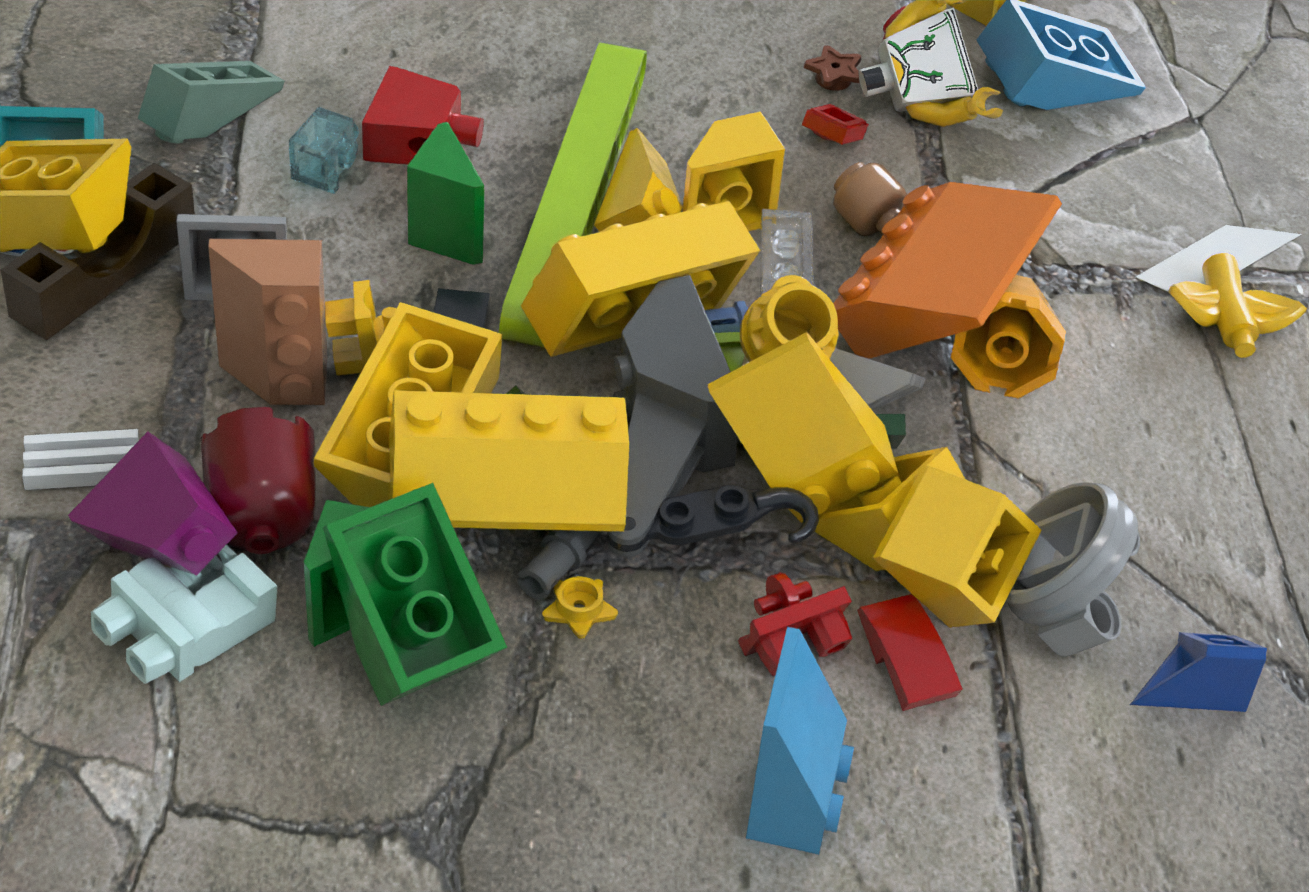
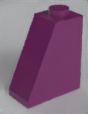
M148 431L68 514L73 523L113 548L146 559L156 558L164 565L196 576L237 534V531L187 458Z

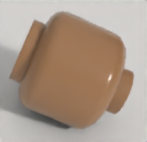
M858 162L847 168L834 184L836 193L833 205L837 212L859 235L868 236L878 231L883 235L882 228L901 211L904 206L902 201L907 196V193L903 186L880 163H868L865 165L863 162Z

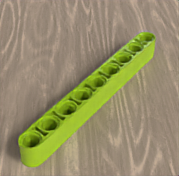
M601 42L596 48L504 300L499 324V333L503 334V340L544 347L524 313L521 304L533 285V279L541 272L551 255V249L554 244L569 235L576 234L582 237L593 232L594 223L604 200L642 88L647 62L646 50Z

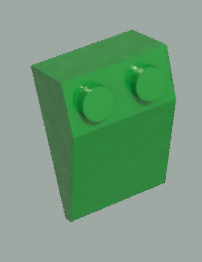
M433 483L323 527L356 652L381 706L480 664L507 648Z

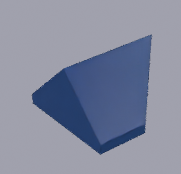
M1179 632L1176 647L1130 705L1246 712L1266 661L1267 648L1235 635Z

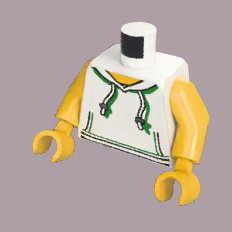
M915 0L908 4L886 28V39L878 47L881 64L859 70V81L864 95L868 97L890 91L896 111H907L913 119L939 127L973 120L977 117V114L990 119L1000 117L1003 109L991 108L986 110L985 101L989 96L999 95L1001 92L990 87L978 89L954 7L946 9L947 3L961 4L967 0Z

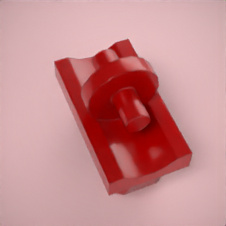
M779 572L771 575L766 580L767 595L754 600L755 610L762 617L751 621L750 634L740 637L738 643L745 656L757 652L767 670L774 677L787 627L800 629L802 634L808 633L819 657H826L845 649L853 638L843 612L852 600L845 586L805 600L813 595L808 581L794 585L785 573Z

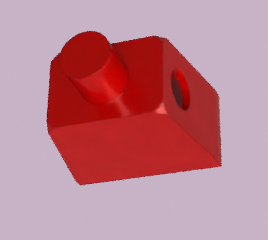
M389 66L362 121L363 160L408 165L435 127L444 122L449 123L460 144L479 147L483 135L484 119L461 114V91L457 86L398 67Z

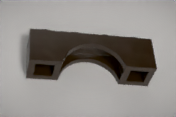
M152 163L128 180L123 221L107 236V241L103 246L91 252L83 253L76 250L72 253L61 255L39 242L1 269L8 317L46 341L179 244L178 214L195 215L192 184L158 164Z

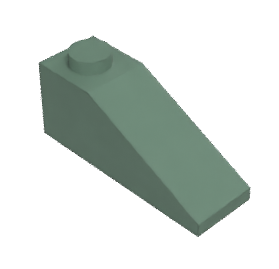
M251 61L154 64L138 119L154 128L155 135L167 142L180 144L184 142V139L206 138L281 91L285 81Z

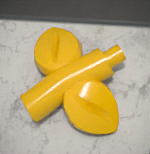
M1228 253L1212 255L1203 263L1202 272L1205 284L1184 281L1171 285L1168 293L1198 324L1204 327L1217 324L1224 344L1233 348L1236 356L1240 358H1246L1255 353L1256 347L1254 342L1258 339L1259 334L1281 330L1299 319L1307 310L1299 301L1262 290L1243 292L1237 260Z

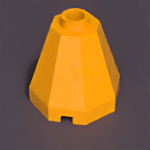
M1015 275L982 327L955 334L951 359L975 390L990 393L989 385L1006 388L1004 396L1019 399L1056 379L1066 331L1034 281L1028 277Z

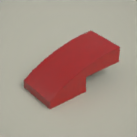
M913 594L859 607L857 612L876 664L885 662L902 711L954 698L963 690L937 630Z

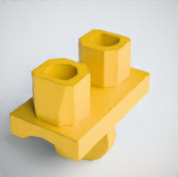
M370 280L353 281L354 298L325 301V322L328 337L358 335V337L332 340L336 375L362 372L396 310L394 307H387L382 310L380 316L376 317Z

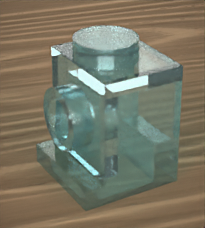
M318 107L289 139L291 179L335 194L339 189V175L344 169H349L353 165L357 156L358 143L355 140L359 136V130L354 119Z

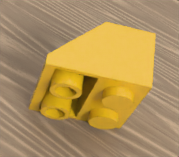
M925 466L919 471L876 550L873 559L949 628L995 623L1042 530L1005 494L937 468Z

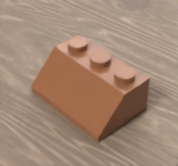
M209 239L208 249L219 366L270 405H325L327 339L322 240Z

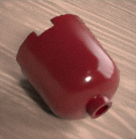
M270 407L241 408L219 416L217 418V428L209 434L204 433L201 437L203 483L237 531V534L227 545L254 554H268L291 546L308 531L314 521L316 511V468L314 467L316 450L314 430L300 416H295L294 423L287 419L273 417V409Z

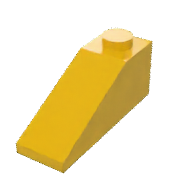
M638 128L631 130L628 134L594 226L599 232L614 224L627 226L643 222L656 214L662 213L668 216L681 213L683 206L666 161Z

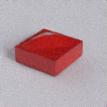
M832 104L808 109L802 126L811 129L820 138L837 142L841 145L862 140L869 125L865 120Z

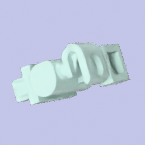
M227 544L218 553L222 562L215 556L197 576L173 567H165L156 558H147L139 562L129 573L124 570L111 578V597L91 612V628L93 633L106 646L114 645L129 634H132L138 640V642L126 649V662L130 670L144 684L167 672H170L181 682L194 673L195 666H201L275 621L277 585L243 552L237 555Z

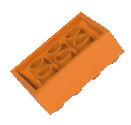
M948 182L931 189L928 185H923L911 191L903 199L904 206L898 215L882 228L883 235L877 244L863 254L860 259L862 264L859 269L839 287L838 292L840 295L833 303L837 312L838 330L854 354L871 359L982 327L1061 207L1062 203L1058 196Z

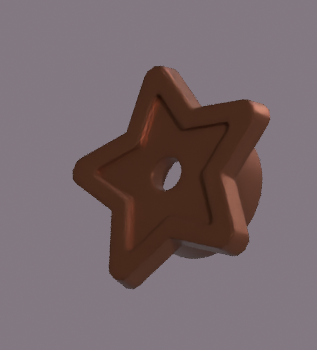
M826 45L823 47L820 57L806 60L803 67L816 73L815 80L821 87L833 91L844 90L852 82L860 83L859 71L856 67L861 62V55L857 53L841 54L831 46Z

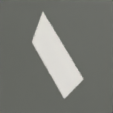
M1225 225L1139 274L1136 278L1167 292L1171 285L1184 281L1205 284L1202 266L1212 255L1218 253L1233 255L1237 260L1239 271L1302 234Z

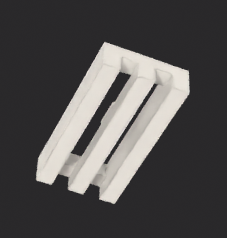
M138 429L24 436L25 452H23L24 468L22 474L24 489L96 486L117 464L112 462H119L139 441Z

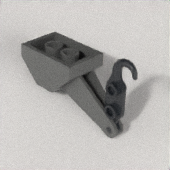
M687 275L659 281L623 329L621 355L614 356L615 374L621 391L614 392L613 397L625 398L627 423L629 424V461L626 525L624 532L607 531V545L609 549L618 556L633 557L640 554L651 539H659L670 545H684L746 530L769 512L785 508L799 512L803 518L801 527L788 535L789 542L795 544L806 540L815 532L818 525V509L812 499L799 490L789 487L759 490L743 488L737 485H726L678 496L695 469L705 473L735 466L737 435L709 393L708 384L730 373V369L691 276Z

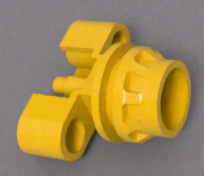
M787 275L778 279L769 291L763 293L761 297L751 304L743 316L740 326V342L745 354L742 366L806 332L830 359L839 336L837 312L831 299L823 291L812 286L803 277Z

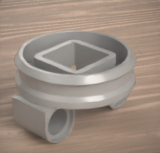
M1082 482L1071 484L1047 495L1025 512L1042 531L1005 601L1020 620L1025 623L1039 625L1038 636L1056 654L1062 657H1067L1109 642L1119 636L1121 631L1120 614L1115 602L1106 593L1105 589L1122 571L1129 557L1137 554L1140 548L1136 515L1127 504L1117 498L1113 489L1100 483ZM1058 550L1064 557L1052 562L1054 552Z

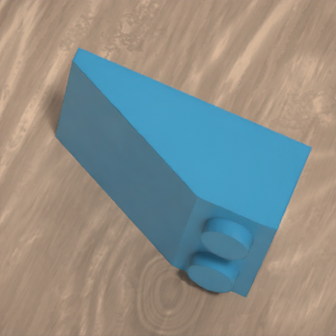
M1006 0L976 39L986 55L985 61L987 65L996 72L1002 82L1004 94L1009 100L1019 106L1030 105L1050 110L1141 95L1146 89L1107 28L1018 0Z
M787 627L765 716L746 839L819 855L824 830L837 833L844 796L832 792L835 781L847 783L854 747L843 744L847 718L800 629Z

